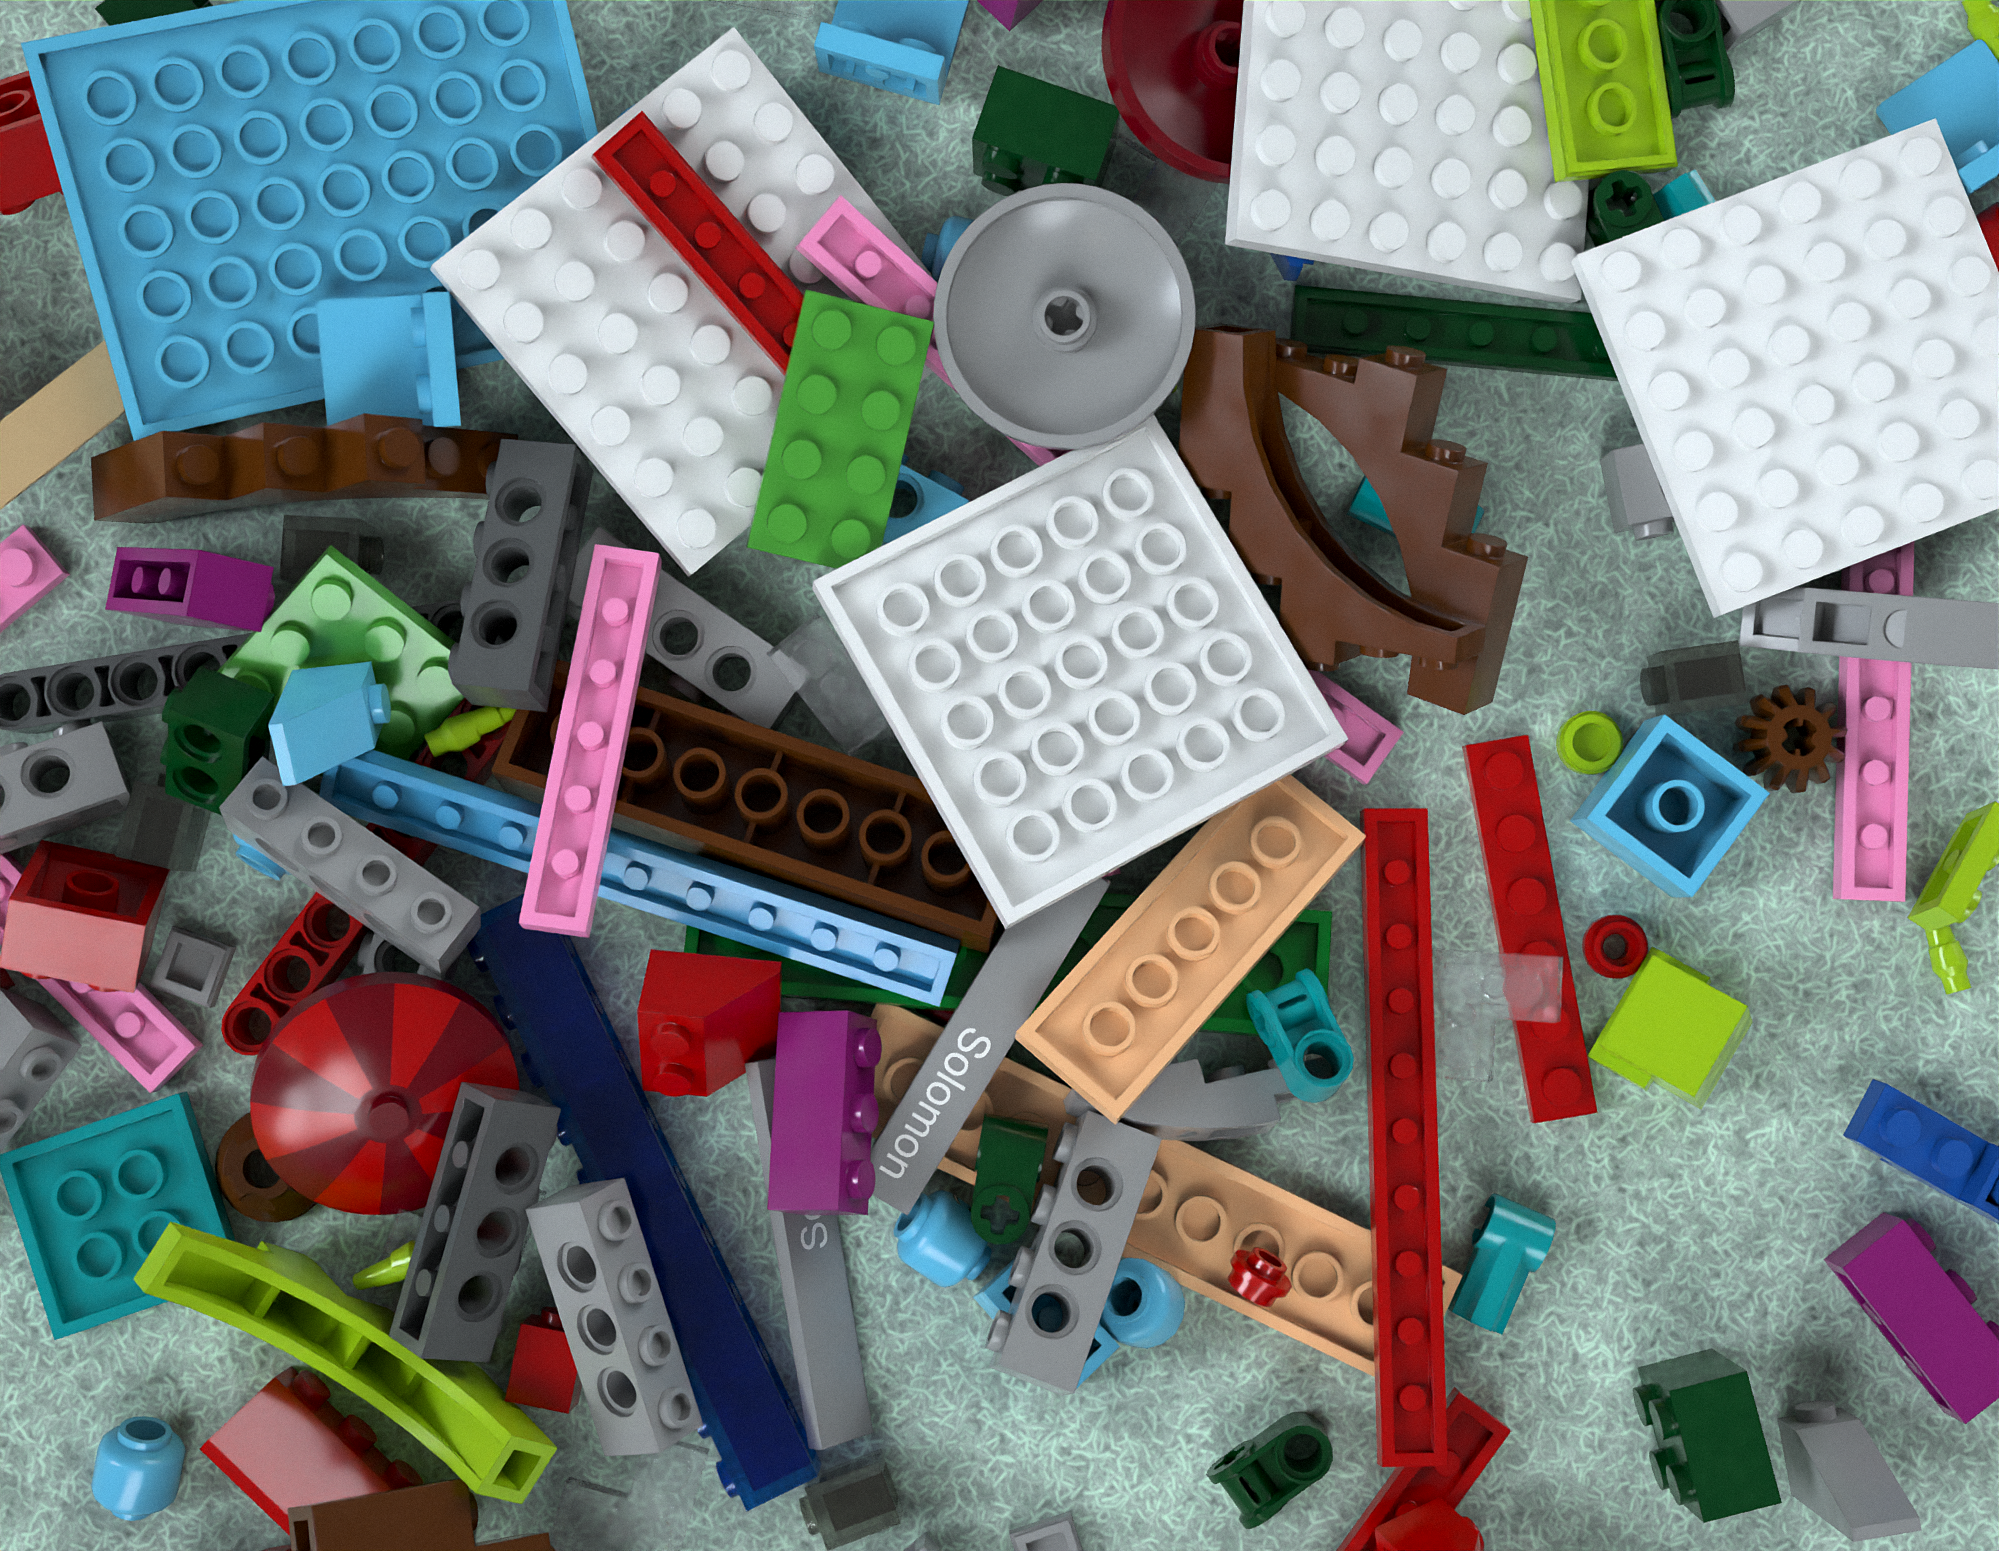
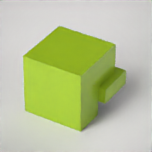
M1652 946L1587 1056L1645 1091L1649 1089L1654 1081L1657 1085L1702 1110L1753 1021L1748 1006L1710 986V977Z

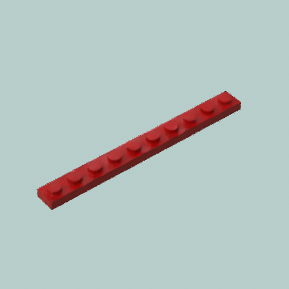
M1364 808L1360 811V831L1366 835L1361 845L1377 1464L1381 1467L1448 1466L1428 808Z

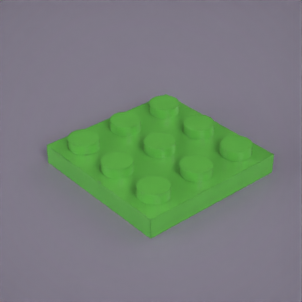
M332 545L326 549L270 612L269 616L263 621L262 632H252L217 671L275 694L274 713L292 670L371 661L376 684L384 683L386 685L391 705L390 722L383 723L376 746L372 750L403 760H407L426 740L424 734L435 730L465 698L451 684L452 680L448 672L449 654L456 642Z

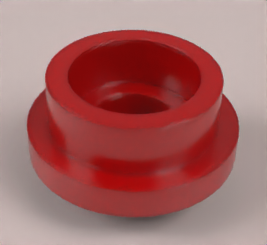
M1607 915L1595 920L1588 927L1582 941V952L1585 961L1594 972L1606 978L1620 979L1638 971L1648 953V941L1641 926L1631 918L1622 915ZM1612 934L1619 935L1625 943L1624 953L1617 959L1609 958L1603 948L1604 941Z
M1254 1247L1251 1252L1237 1250L1230 1260L1233 1269L1228 1276L1229 1283L1242 1296L1258 1305L1271 1307L1277 1297H1286L1292 1288L1290 1280L1285 1275L1287 1267L1284 1262L1263 1248Z

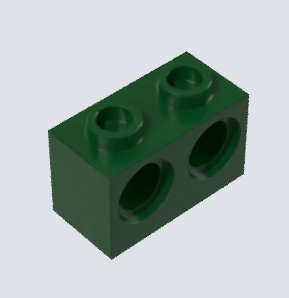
M201 665L185 687L176 686L169 694L162 712V721L168 724V737L160 755V763L166 766L165 794L222 816L219 807L259 759L263 756L269 761L271 735L268 724L273 715L275 694Z

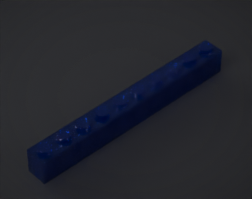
M524 894L480 915L481 928L468 943V951L477 968L482 973L489 970L500 992V994L493 997L496 1010L508 1030L511 1031L517 1028L525 1044L527 1052L521 1054V1060L529 1079L537 1089L544 1086L553 1105L561 1108L557 1123V1137L563 1146L573 1145L583 1166L576 1171L579 1184L625 1178L703 1425L696 1430L702 1439L712 1437L722 1460L716 1462L720 1481L729 1497L734 1498L739 1495L746 1511H749L818 1477L822 1463L816 1450L809 1449L806 1429L570 935L522 928L519 924Z

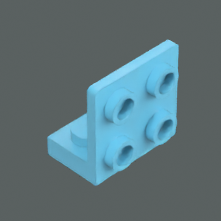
M838 0L832 23L821 22L815 40L814 49L819 72L940 105L970 0Z
M1976 40L1877 106L1876 114L1891 135L1936 118L1967 196H1970L1999 176V62L1983 40Z
M450 291L422 293V295L321 299L316 303L327 426L363 413L422 419L423 425L434 427L461 426Z

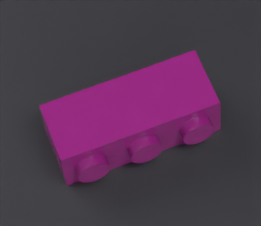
M117 547L105 610L183 626L262 632L263 621L269 616L274 604L275 592L271 584L274 567L198 549Z
M849 1010L779 1012L767 1210L797 1215H868L869 1198L874 1192L876 1180L874 1166L871 1162L872 1132L877 1126L879 1117L878 1103L874 1096L875 1066L878 1065L882 1053L881 1037L877 1031V1019Z
M1883 1212L1823 1260L1941 1410L1958 1421L1967 1424L1999 1398V1326L1992 1320H1989L1987 1323L1983 1321L1971 1305L1977 1300V1297L1970 1286L1952 1269H1948L1945 1272L1934 1259L1931 1252L1936 1249V1245L1921 1225L1910 1217L1904 1221V1219Z

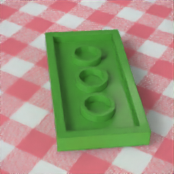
M805 290L748 535L747 548L838 569L882 546L934 326L933 321Z

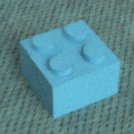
M1664 714L1647 719L1642 723L1622 750L1620 757L1606 771L1570 821L1670 897H1693L1770 793Z

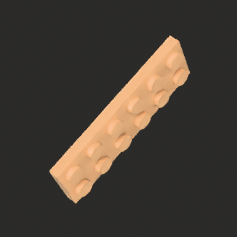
M1291 774L1216 814L1202 826L1016 1031L1015 1039L1116 1125L1363 844L1366 835Z

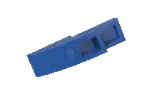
M1872 1079L1843 1136L1881 1157V1161L1999 1224V1146L1985 1141L1887 1083Z

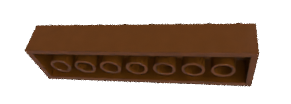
M557 659L547 712L516 709L491 770L505 792L543 804L571 663ZM638 686L613 813L612 828L960 940V945L989 955L1000 919L919 778Z

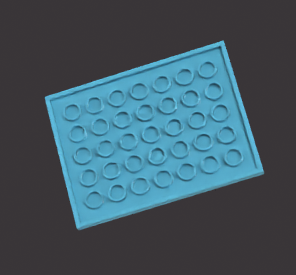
M242 0L21 43L133 441L160 431L177 432L325 399L316 303L319 300L422 295V293L448 292L430 270L431 265L598 134L566 0ZM450 294L456 370L505 359Z

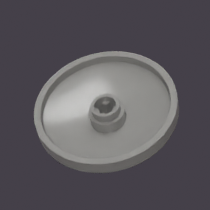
M1071 183L1048 184L1020 191L995 203L978 216L958 238L944 263L937 283L933 313L934 334L939 357L951 384L965 404L986 424L1005 436L1035 447L1059 450L1082 449L1104 444L1129 433L1149 419L1171 395L1184 372L1192 349L1196 318L1194 291L1186 263L1170 235L1157 220L1140 206L1114 192L1095 186Z

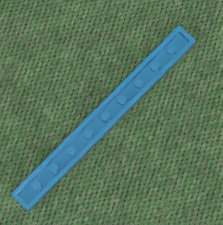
M376 750L365 752L323 772L319 796L347 815L529 873L542 804ZM611 827L598 891L599 897L919 1001L940 1006L958 952L960 940Z

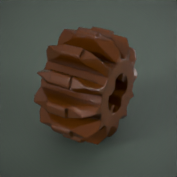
M1788 685L1774 687L1771 699L1763 694L1751 698L1749 703L1755 716H1739L1734 722L1740 730L1751 733L1750 739L1737 741L1733 744L1732 748L1735 753L1752 751L1755 758L1745 764L1743 773L1750 777L1765 771L1763 783L1766 790H1779L1785 783L1793 794L1805 792L1808 780L1816 784L1827 782L1830 779V773L1825 762L1839 763L1846 757L1839 748L1831 745L1832 739L1845 736L1848 729L1844 725L1830 727L1827 722L1834 715L1837 705L1833 702H1826L1815 707V689L1810 687L1802 688L1794 696L1793 691ZM1795 727L1799 733L1793 741L1796 749L1786 751L1781 744L1788 737L1785 729Z

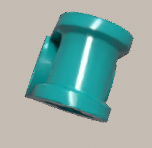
M1306 968L1296 973L1295 981L1265 994L1260 990L1248 993L1246 995V1003L1253 1025L1260 1038L1268 1046L1291 1093L1302 1101L1311 1103L1326 1101L1333 1096L1351 1073L1354 1056L1351 1046L1348 1044L1331 1011L1324 988L1316 975ZM1317 1054L1324 1057L1331 1065L1333 1071L1332 1078L1319 1079L1311 1075L1305 1068L1304 1055Z

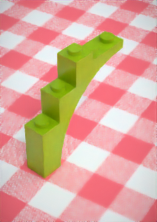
M170 1221L133 1279L146 1294L191 1308L232 1325L287 1352L329 1376L411 1433L445 1462L476 1494L523 1504L558 1448L515 1403L505 1401L506 1393L482 1368L469 1361L422 1359L389 1336L395 1312L387 1307L347 1296L314 1260L302 1253L261 1241L258 1247L254 1248Z

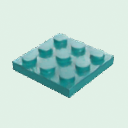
M187 1091L0 1154V1172L54 1340L168 1302L167 1300L144 1293L133 1279L170 1221L236 1242Z

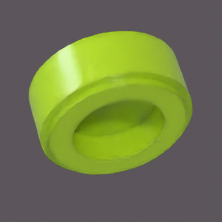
M1585 711L1571 716L1562 724L1557 734L1556 748L1559 758L1567 768L1578 774L1594 775L1605 772L1614 765L1622 753L1623 737L1619 726L1612 718L1601 712Z

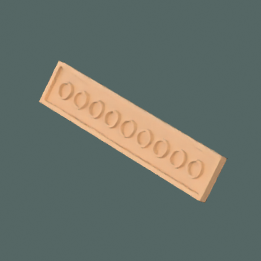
M876 1004L870 1018L877 1019V1031L880 1034L882 1043L881 1058L878 1065L875 1066L874 1096L879 1109L878 1123L872 1132V1137L875 1139L881 1133L945 1028L904 1007ZM1005 1056L937 1168L975 1186L977 1171H974L985 1113L1049 1124L1039 1183L1036 1182L1032 1213L1041 1187L1044 1183L1053 1186L1061 1162L1052 1159L1059 1134L1065 1122L1075 1125L1077 1117L1066 1113L1063 1102L1072 1087ZM1161 1140L1122 1257L1145 1259L1169 1272L1179 1284L1375 1377L1371 1230L1186 1141ZM1080 1172L1077 1178V1191L1080 1197L1089 1204L1100 1205L1106 1194L1103 1180L1094 1172ZM997 1195V1197L1009 1202V1197ZM1254 1247H1260L1281 1259L1287 1267L1285 1275L1292 1284V1288L1287 1296L1284 1298L1277 1297L1271 1307H1264L1248 1300L1237 1292L1228 1281V1276L1233 1269L1230 1260L1237 1250L1251 1252ZM1442 1264L1443 1317L1463 1276L1460 1272Z

